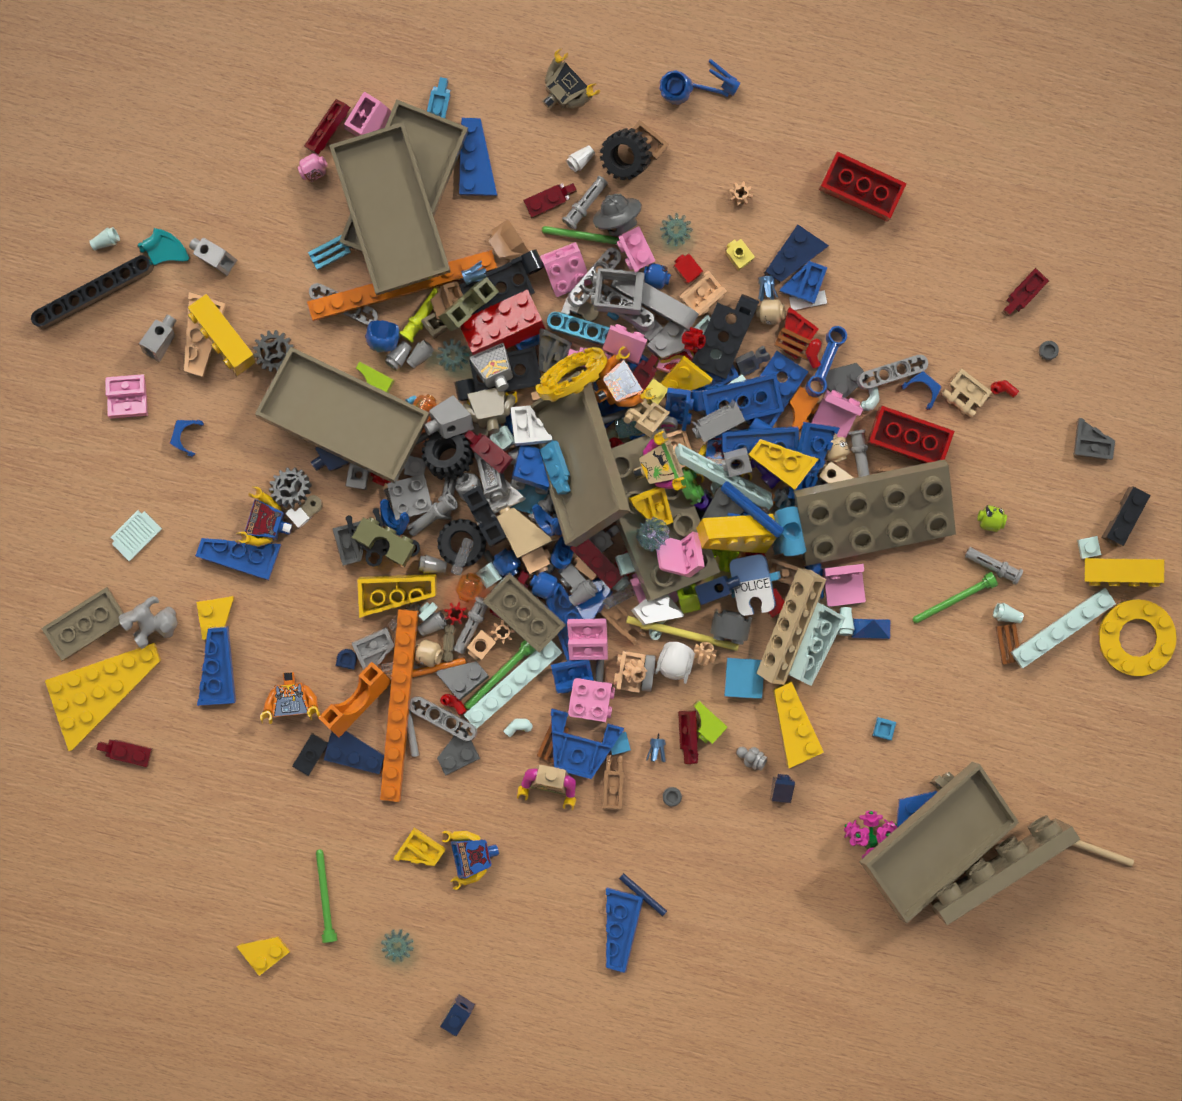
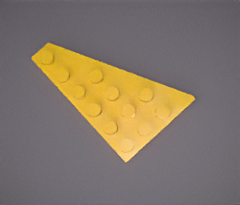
M155 643L149 644L143 649L138 648L45 680L68 751L74 750L135 686L161 662Z

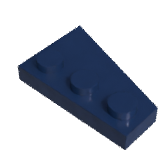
M797 224L765 272L781 283L828 248L829 245Z
M331 731L324 760L380 774L384 754L364 743L350 732L345 731L338 737Z

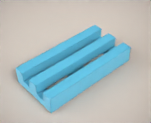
M342 235L308 252L317 270L351 253L349 247L339 244L316 257L314 256L338 243ZM343 247L345 248V250L340 252L339 254L318 264L317 261H319L320 259L338 251Z

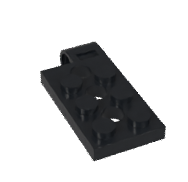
M537 249L531 250L510 260L511 262L485 273L495 288L498 283L503 282L506 284L507 289L503 293H497L471 315L527 289L530 296L535 294L528 276L544 268ZM518 274L524 277V282L520 285L513 282L514 276ZM478 281L472 282L469 285L466 283L460 284L462 294H465Z
M741 294L735 310L717 302L703 334L706 338L705 345L701 349L698 348L692 362L700 369L726 380L759 301ZM728 314L735 315L736 323L728 324L726 316ZM722 331L729 335V339L726 342H721L718 339V334ZM713 349L720 350V359L715 360L711 357L710 353Z
M535 347L507 352L513 378L507 381L509 387L505 392L535 387L541 384V374ZM471 360L469 362L473 379L454 382L459 402L469 400V393L497 388L496 386L488 388L485 383L477 380L478 373L475 371ZM519 364L524 365L526 368L525 373L522 375H517L514 371L515 367Z

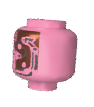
M313 153L300 160L298 171L304 180L313 182L326 175V167L328 165L323 156L319 157Z

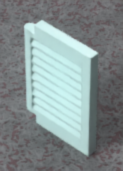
M137 510L111 536L114 540L112 545L128 561H131L162 528L145 511L141 513Z

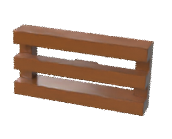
M782 327L774 346L809 362L806 355L779 342L782 340L806 351L807 347L784 337L783 334L808 345L811 340Z
M1016 623L996 626L1002 664L1016 662L1010 653L1012 645L1009 628H1011L1014 648L1016 649L1019 647ZM1002 629L1005 630L1009 659L1007 660L1001 632Z
M551 721L537 756L554 763V756L553 758L549 757L553 748V738L546 755L542 754L552 731ZM565 726L564 732L568 733L569 728Z

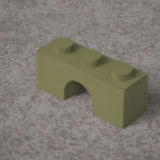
M486 277L478 281L438 317L450 331L459 328L472 316L473 312L491 300L499 291Z
M363 517L352 538L370 549L376 541L380 539L387 540L390 548L386 557L405 568L416 548L412 544L413 540L404 535L400 538L395 535L396 531L386 526L384 529L379 526L380 522L371 517L369 519Z

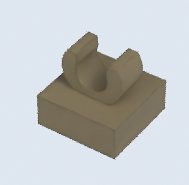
M948 772L942 777L940 775L935 776L930 783L941 790L954 776Z

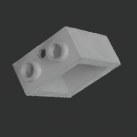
M598 268V273L593 276V286H596V291L591 294V304H594V311L640 315L644 273ZM603 279L636 282L633 306L600 303Z

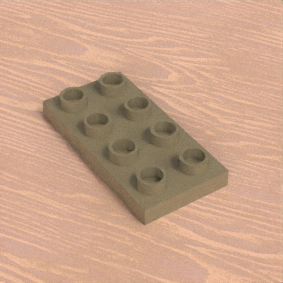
M396 99L385 127L404 122L433 216H435L469 130L468 127ZM350 213L339 242L344 246L363 253Z
M404 122L329 145L376 295L450 273L451 270Z
M290 347L255 412L258 419L394 484L424 429V424L427 423L430 417L429 412Z
M577 371L566 380L571 382V378L578 376L581 372ZM590 382L584 386L580 393L569 394L555 402L540 398L530 405L536 417L543 423L547 433L552 436V441L559 443L570 473L567 481L571 491L566 495L558 494L551 483L544 463L550 494L565 545L577 547L630 512L617 464ZM548 443L536 444L538 449H541Z
M664 428L655 431L651 438L645 435L612 448L630 508V512L616 520V523L647 601L655 600L720 573L712 550L703 549L702 546L705 567L689 578L665 572L659 568L654 538L657 535H662L681 541L691 532L697 533L696 528L700 523L695 506L690 504L691 498L687 500L682 489H665L673 523L659 529L653 528L628 500L633 496L657 487L654 483L649 484L646 477L637 480L634 475V469L641 466L639 458L643 456V450L649 441L654 438L655 434L664 431L662 437L667 439Z
M945 459L794 491L795 505L798 508L806 546V552L802 554L806 566L956 535L949 465Z
M971 762L859 862L898 918L908 923L937 897L938 892L953 883L1019 822L982 766Z
M1047 815L1035 820L1028 826L1031 832L1029 836L1021 841H1018L1015 836L1004 840L995 848L999 855L988 862H985L983 857H980L965 871L967 876L956 883H951L938 892L937 897L929 903L930 907L946 925H949L1081 840L1074 828L1056 818L1050 820Z

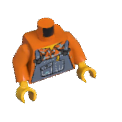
M625 346L619 349L617 355L614 354L607 360L604 369L599 373L600 379L596 383L600 390L594 393L598 403L607 400L610 405L616 404L618 407H633L644 402V399L650 400L656 396H647V391L653 388H646L642 394L643 389L625 360L621 361V358L626 359L630 355V352L625 356L621 354V350Z
M294 672L283 673L284 684L276 685L270 691L260 719L263 724V720L269 718V724H272V714L273 717L308 714L310 720H312L314 713H317L318 717L321 715L318 710L317 696L304 682L295 683Z

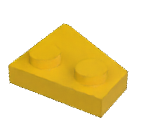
M684 356L662 379L660 384L667 389L694 390L710 384L713 378Z
M655 487L628 499L653 528L659 529L673 523L665 488Z
M234 596L196 602L202 640L207 639L208 628L225 627L232 603L234 602Z
M414 827L393 859L435 866L446 848Z
M279 936L245 944L242 943L237 946L238 950L259 976L290 952Z

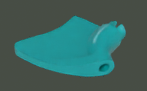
M154 228L152 235L137 245L141 253L147 251L154 265L167 260L188 261L190 258L181 241L170 232Z

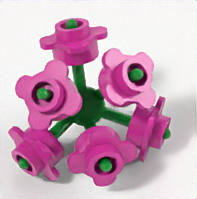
M872 810L866 811L864 815H860L863 824L869 826V829L866 827L859 829L860 826L856 824L857 820H854L853 823L849 821L848 824L844 825V838L847 836L851 838L850 844L852 846H865L867 849L865 854L862 855V859L897 828L896 823H893V821L888 822L884 819L885 823L877 829V835H874L873 827L879 825V820L883 819V816L878 815L876 811Z

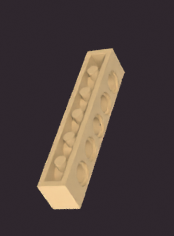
M798 568L756 674L770 683L785 685L827 580L812 570Z

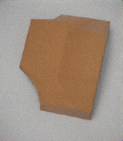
M640 120L632 128L636 129L635 133L639 131L643 133V138L647 137L646 143L651 144L652 147L649 149L652 152V156L649 158L651 160H657L669 146L665 140ZM628 147V151L633 154L631 148Z
M508 219L492 229V236L488 241L499 258L513 260L529 252Z
M458 282L442 285L438 293L431 299L437 319H440L438 316L463 295Z
M784 554L778 558H770L768 563L769 573L780 571L781 579L776 581L790 586L793 583L798 568L805 569L803 559L785 556Z

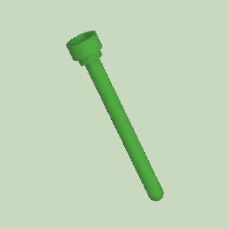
M548 226L542 227L544 234L618 245L617 241L620 240L619 237Z
M990 572L984 575L985 578L981 582L914 616L912 620L914 623H919L984 588L993 589L998 586V582L993 573Z
M524 640L520 644V650L465 703V708L471 709L525 655H532L536 649Z
M318 849L316 851L325 928L321 936L322 943L338 941L337 932L332 929L323 850Z

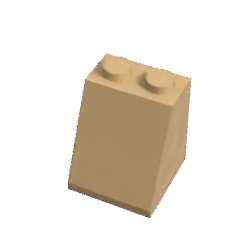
M508 506L499 511L500 515L497 518L517 558H521V556L553 542L546 533L515 508L510 509Z

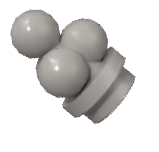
M739 747L736 751L739 758H744V765L749 768L752 767L754 770L758 769L761 771L768 759L756 747H751L749 751L745 747Z

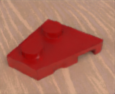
M791 307L788 308L784 328L811 340L819 328ZM783 334L784 337L793 340L805 347L808 345L791 336ZM782 341L781 343L800 353H802L803 351L802 349H799L787 342ZM783 350L785 353H787V354H788L789 356H791L793 359L796 360V359L798 358L797 356H795V355H793V354H791V353H789V352Z

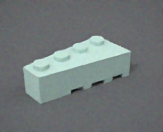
M817 602L789 672L790 676L812 686L845 619L844 616Z

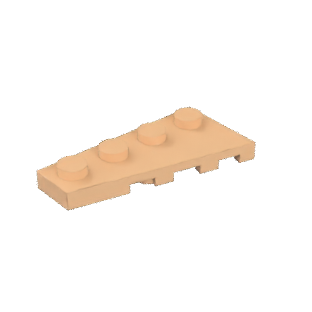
M189 292V306L203 296ZM212 300L220 312L224 314L227 304ZM187 314L188 326L186 330L187 342L184 371L204 377L213 349L211 346L213 343L209 338L205 339L200 332L201 327L199 324H194Z

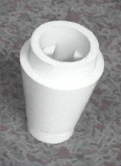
M588 145L569 155L566 162L572 171H581L592 156L595 155V152Z

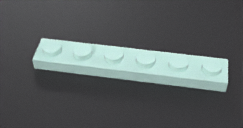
M680 443L675 447V454L680 465H685L695 473L702 474L712 482L720 485L728 481L759 507L770 509L773 506L772 493L739 475L729 477L728 471L724 472L722 466Z
M1102 588L1010 653L1020 668H1024L1116 603L1107 589Z
M551 640L540 653L536 650L467 711L464 716L471 724L478 728L554 661L562 651Z

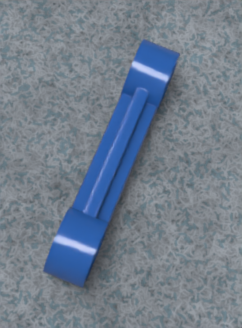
M834 326L826 335V342L828 344L821 358V365L817 368L815 376L811 377L806 384V392L812 397L821 396L827 388L825 379L838 347H841L847 339V332L843 327ZM831 332L840 333L842 341H833L830 335ZM812 381L819 382L822 385V391L816 392L812 390L810 383Z

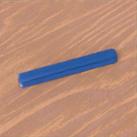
M726 481L721 486L723 493L775 537L782 535L784 528L731 483Z

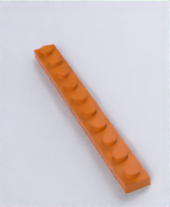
M489 250L448 262L451 270L450 273L381 295H376L372 283L307 301L312 320L316 321L458 281L463 278L461 271L470 269L481 260L482 267L480 269H486L485 273L497 268L493 252Z
M398 609L380 800L401 801L419 611Z

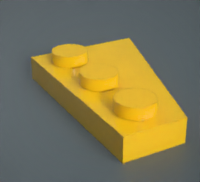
M761 439L748 454L794 490L818 461V458L810 457Z

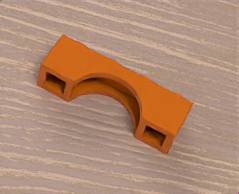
M801 386L788 403L793 412V424L791 427L797 426L799 430H802L803 422H809L807 420L809 414L812 413L814 415L819 407V404H817L819 398L810 396Z
M373 662L358 675L359 683L352 696L340 704H331L318 717L338 737L391 684L390 678Z

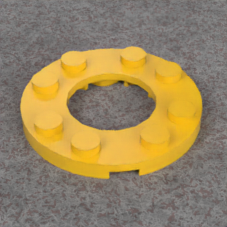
M592 347L585 349L584 352L573 353L565 357L540 378L541 384L536 385L538 395L543 400L555 402L569 394L580 393L585 385L599 378V373L607 363L605 353L601 348ZM579 366H586V371L582 370L581 374L572 377L571 382L566 380L557 384L566 373L574 371Z
M1141 599L1127 600L1111 608L1104 616L1098 633L1100 651L1108 664L1117 671L1132 676L1149 675L1164 667L1174 653L1177 640L1176 629L1169 614L1159 605ZM1133 619H1143L1149 622L1156 633V643L1153 649L1148 654L1140 657L1126 653L1119 641L1123 625Z

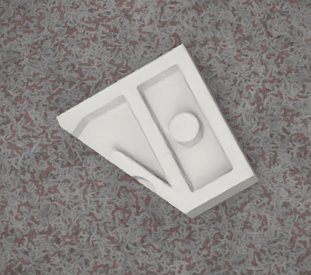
M530 405L511 407L515 446L550 443L552 441V436L547 433L543 423L536 417Z
M668 594L652 601L645 599L631 610L642 625L680 619L684 616Z

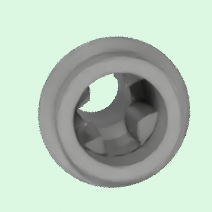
M425 340L421 343L418 342L406 361L411 367L415 368L431 357L434 349Z
M402 341L401 344L386 355V364L394 370L401 368L412 349L411 346Z
M428 555L420 556L418 571H423V573L446 572V561Z
M588 579L579 585L569 597V600L576 607L596 596L595 593L598 592V589Z
M440 611L434 612L417 628L420 634L425 636L444 629L447 621Z

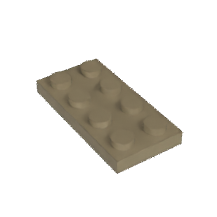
M510 572L483 599V602L539 653L566 626L557 615Z
M106 587L41 629L61 661H64L121 625L119 616L124 612L109 588Z

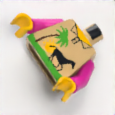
M661 431L654 435V438L649 441L643 450V456L639 458L641 466L634 469V475L637 480L646 477L649 484L654 483L660 488L684 489L686 486L681 484V480L684 479V477H681L684 476L671 441L668 438L664 439L662 437L664 431Z
M538 765L525 772L521 786L518 787L517 799L520 795H525V800H527L529 788L531 787L566 795L563 808L565 809L566 805H570L572 807L571 810L574 809L576 798L574 797L576 781L569 776L566 770Z

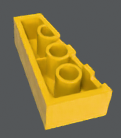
M207 294L188 307L190 312L188 316L194 324H199L201 334L205 339H210L213 343L211 345L217 354L220 353L224 358L223 362L229 369L233 370L236 376L255 364L254 355Z
M767 514V515H769L773 520H775L773 514ZM751 515L702 518L696 528L703 549L766 553L777 538Z
M1085 558V582H1089V586H1101V582H1109V586H1120V582H1128V586H1140V583H1148L1149 587H1160V583H1164L1165 559Z
M436 574L359 577L357 579L359 618L436 596Z
M789 681L785 685L772 689L787 767H794L824 753L792 682Z

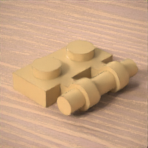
M960 369L949 384L955 390L950 393L945 389L941 395L947 399L946 401L950 405L954 404L958 407L962 414H967L972 418L976 412L971 409V406L975 404L980 408L992 391L966 371ZM960 393L969 399L966 403L957 398Z
M644 399V402L630 408L625 413L623 420L627 424L631 421H636L635 428L651 438L670 412L655 402L650 406L647 404V400Z

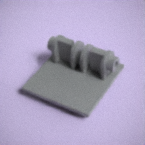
M424 474L396 481L395 484L392 482L387 484L396 520H399L403 512L408 513L409 517L427 513L431 510L432 501L430 500Z

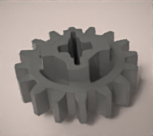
M268 330L267 336L260 334L262 339L255 340L258 346L253 347L257 351L253 355L254 358H259L256 362L258 365L263 363L262 369L265 370L269 367V371L273 372L274 368L278 371L290 347L295 348V346L289 345L291 339H285V333L279 336L277 330L274 331V334ZM270 339H275L274 342L266 343ZM283 343L286 346V354L282 350ZM262 348L265 350V359L262 357ZM271 348H273V349L276 348V350L278 351V353H277V354H274V353L272 354V353L270 352V349H271ZM277 359H281V360H282V361H280L279 363L271 364V363L274 362V360H277Z
M287 467L286 472L283 473L280 470L279 476H273L275 481H270L272 487L269 488L272 499L279 506L282 504L284 508H287L288 504H290L294 508L295 503L301 505L300 500H307L305 495L311 494L309 488L312 485L307 474L305 475L303 470L298 472L297 468L294 467L290 471Z

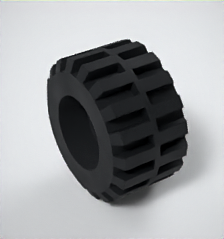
M624 128L621 131L618 130L610 135L602 144L604 146L600 149V153L603 154L600 156V161H604L602 167L603 169H608L607 173L609 175L611 173L614 174L613 178L615 179L619 177L620 180L633 179L645 171L647 165L651 162V159H649L652 156V152L649 151L652 148L651 144L646 143L648 139L647 137H642L643 133L640 131L635 133L636 129L631 128L628 130V128ZM620 144L627 145L633 151V164H627L620 159L618 155Z
M436 431L433 436L431 434L428 436V441H424L425 447H422V459L432 475L437 476L438 479L442 480L444 478L445 481H450V478H453V480H457L458 476L463 477L465 475L464 472L470 470L469 465L473 464L472 458H474V453L464 434L462 435L461 433L446 439ZM456 449V453L452 458L439 460L445 450Z
M466 519L450 521L440 531L437 539V547L441 557L447 563L456 567L474 565L482 558L486 550V539L476 523ZM458 532H466L473 539V547L467 554H457L451 548V539Z

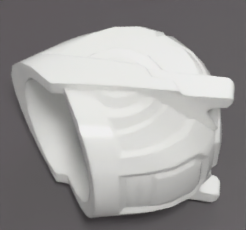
M679 642L665 643L654 673L657 674L660 671L662 675L672 680L684 679L686 684L691 673L695 653L685 644Z

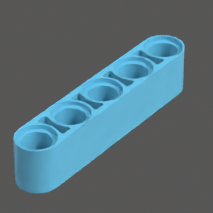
M552 312L547 318V324L551 330L599 345H604L605 337L610 327L560 312ZM553 317L561 319L559 326H553L550 323ZM573 322L578 323L580 326L576 332H572L569 329V325ZM589 328H595V329H597V331H598L597 336H595V337H590V336H588V334H587L588 329H589Z

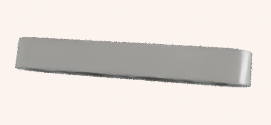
M616 248L606 250L568 294L567 300L571 306L580 307L596 290V286H593L592 289H587L584 281L590 280L593 283V276L597 274V266L613 270L620 262L621 254ZM613 254L615 257L607 265L605 262L610 257L609 255ZM582 291L583 294L579 297V300L575 301V296Z
M319 283L313 284L309 288V295L313 300L323 297L321 295L315 297L314 289L318 290V288H321L320 291L327 296L339 293ZM369 306L363 307L365 308L363 310L364 313L370 314V312H373L374 321L378 320L379 317L376 310ZM359 308L357 312L354 314H350L348 312L342 313L365 325H368L371 321H373L370 319L369 322H367V318L363 315H361L360 318H358L359 314L361 313V308Z
M602 283L604 295L601 294L600 303L610 304L611 300L617 298L621 300L619 305L633 306V301ZM641 307V318L639 315L615 313L644 331L651 330L655 325L653 314ZM649 318L650 322H645L643 324L642 319L647 320Z
M915 355L863 372L857 377V385L861 389L866 390L920 373L927 369L928 360L924 355ZM917 359L918 361H922V365L920 367L916 366L911 368L910 364L916 363ZM898 364H902L906 368V372L903 375L897 372ZM881 370L888 372L887 380H882L879 377ZM874 376L875 380L868 382V386L867 383L862 382L865 377L870 378Z
M414 697L410 700L409 709L414 714L462 740L471 741L476 738L477 728L473 724L423 697ZM421 701L420 704L423 707H427L428 704L430 705V707H428V709L426 710L425 715L423 714L425 710L420 708L417 710L415 709L416 706L414 705V702ZM432 709H437L440 712V716L436 720L430 717ZM449 718L456 720V726L453 729L447 727L446 722ZM461 722L463 723L462 728H471L472 736L465 737L466 733L462 730H459V733L456 732L460 728Z

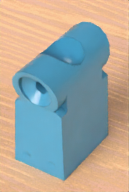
M786 507L776 511L774 515L775 521L784 528V532L772 544L774 555L783 553L785 556H795L805 553L806 546L798 508Z

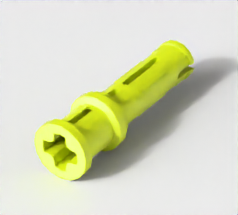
M432 289V292L414 317H409V322L405 328L399 331V334L407 341L413 343L415 335L419 330L423 329L424 325L421 320L429 316L433 310L431 299L438 293L437 289Z

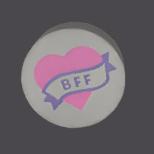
M667 416L660 425L659 430L664 428L665 433L675 432L678 427V421L673 417Z

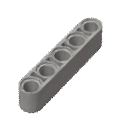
M613 280L610 285L611 288L634 300L636 282ZM644 282L641 305L689 331L699 314L690 307Z

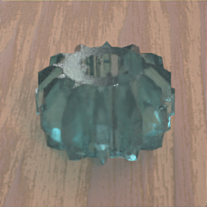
M675 213V219L668 215V221H662V224L666 227H660L661 232H666L661 236L662 239L669 237L667 244H670L673 240L674 246L678 245V240L684 245V238L689 240L691 237L687 233L693 231L692 228L688 227L691 221L684 223L686 216L683 215L681 219H678V213ZM674 226H679L678 229L681 228L678 234H674V230L671 231V229H674Z
M450 339L449 346L444 341L443 345L446 348H438L443 353L437 355L438 359H443L439 362V365L446 364V371L452 366V371L456 372L457 365L462 370L461 362L468 364V361L463 358L469 357V353L464 352L467 346L464 345L460 348L462 343L460 340L454 345V340ZM451 351H454L456 354L458 353L455 360H452L450 357L448 358V355H451Z
M624 418L615 421V430L619 438L642 433L635 428L636 421H631L629 424L624 422Z
M655 517L651 520L646 518V522L640 523L641 528L636 530L638 533L636 536L637 541H639L643 548L652 552L654 549L660 550L661 545H666L665 540L670 539L668 535L670 530L666 523Z
M392 929L391 935L385 934L387 940L381 941V944L386 946L381 951H388L385 957L388 959L392 955V962H395L397 957L402 962L404 960L403 955L409 958L410 953L408 951H413L414 949L413 946L409 945L413 943V939L407 940L410 934L407 932L403 936V929H400L398 934H396L395 929ZM393 942H395L396 944H397L398 942H400V943H401V946H400V947H401L402 949H400L399 947H398L397 949H395V948H394V945H395V944H394Z

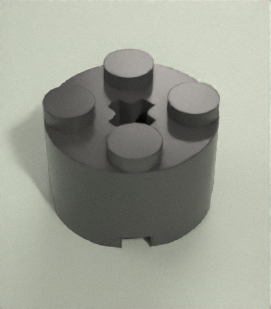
M715 609L710 633L713 634V639L724 641L727 638L732 639V643L743 645L744 641H747L749 637L752 617L748 616V619H746L741 613L723 610L722 613H718V609Z

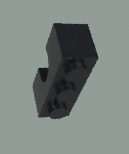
M480 486L462 494L490 548L506 540L507 537Z
M1134 486L1128 487L1120 502L1119 512L1109 522L1101 538L1118 547L1124 546L1151 495Z

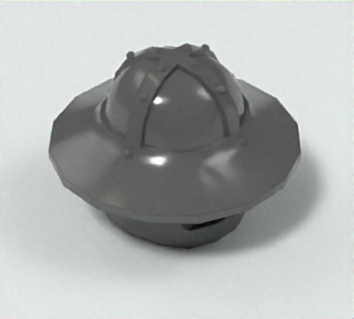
M622 194L608 195L603 200L601 209L594 215L593 224L596 228L607 229L612 236H619L637 225L635 217L640 213L642 204L639 200L625 198Z

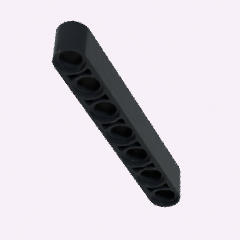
M142 255L137 256L35 310L31 315V321L41 329L49 328L149 275L153 271L154 265L149 258ZM142 261H147V267L144 270H140L139 264ZM130 270V276L127 279H123V272ZM113 279V285L110 288H106V281ZM96 288V294L90 297L89 290ZM79 297V303L73 306L72 299ZM62 306V312L56 315V307ZM44 314L45 321L42 324H39L38 318L40 315Z

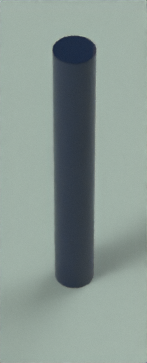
M623 873L620 876L619 880L638 896L644 897L643 900L662 917L666 914L667 910Z

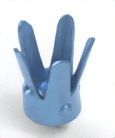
M482 260L470 269L461 271L463 278L459 279V281L465 280V283L469 285L472 282L484 279L486 274L483 273L486 272V269H480L482 267Z
M764 272L765 276L758 278V283L760 284L758 300L763 301L764 291H766L767 297L774 300V293L778 298L774 288L773 276H766V272Z
M658 733L657 739H651L650 741L651 747L646 761L649 758L650 752L651 761H656L658 750L660 749L661 761L666 762L664 750L666 743L664 739H659Z

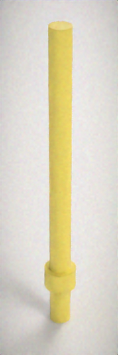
M628 616L626 623L639 626L640 629L647 631L651 629L699 642H709L712 645L735 651L739 647V644L730 641L716 640L710 636L659 623L642 625L638 618Z

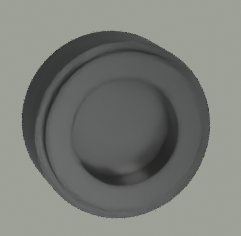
M1045 341L1039 346L1038 353L1042 359L1052 360L1058 355L1059 348L1055 342Z
M668 787L663 792V801L668 806H677L681 802L682 794L678 788Z

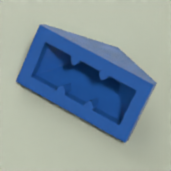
M853 619L855 631H853L851 638L890 639L889 619Z

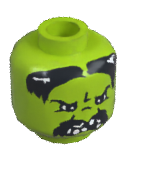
M987 505L983 510H979L977 521H980V527L992 532L1004 529L1007 515L1002 508Z

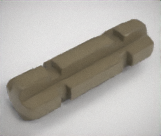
M447 624L444 626V653L442 660L451 662L453 660V633H455V626Z

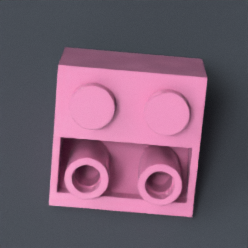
M364 92L344 123L345 130L355 136H360L385 128L391 110L382 102Z
M618 324L615 327L611 325L602 348L603 352L612 356L614 354L617 355L619 349L625 346L621 350V354L625 356L630 352V355L623 360L638 365L647 343V339L644 338L645 335L636 331L633 334L627 332L626 327Z

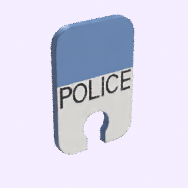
M753 555L732 560L730 563L731 577L738 575L742 585L734 589L738 611L742 615L754 614L753 608L750 605L752 597H759L761 599L762 613L772 611L775 608V598L765 556Z

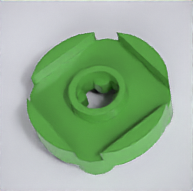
M687 466L682 467L681 469L684 474L682 477L684 479L681 480V484L686 486L682 491L687 500L691 498V505L701 502V497L704 496L703 488L697 484L695 479L697 474Z

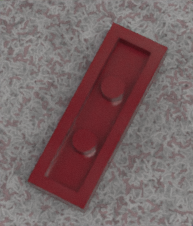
M335 99L304 147L319 155L330 137L336 132L341 121L347 116V112L351 107Z
M589 539L577 547H570L610 589L624 577V575L621 576L619 569Z

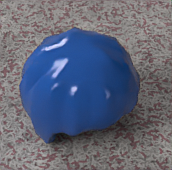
M677 70L667 72L660 80L659 89L661 96L672 105H681L689 99L693 91L691 78Z
M384 320L371 321L368 324L365 335L367 345L371 350L378 353L393 351L399 341L398 325Z

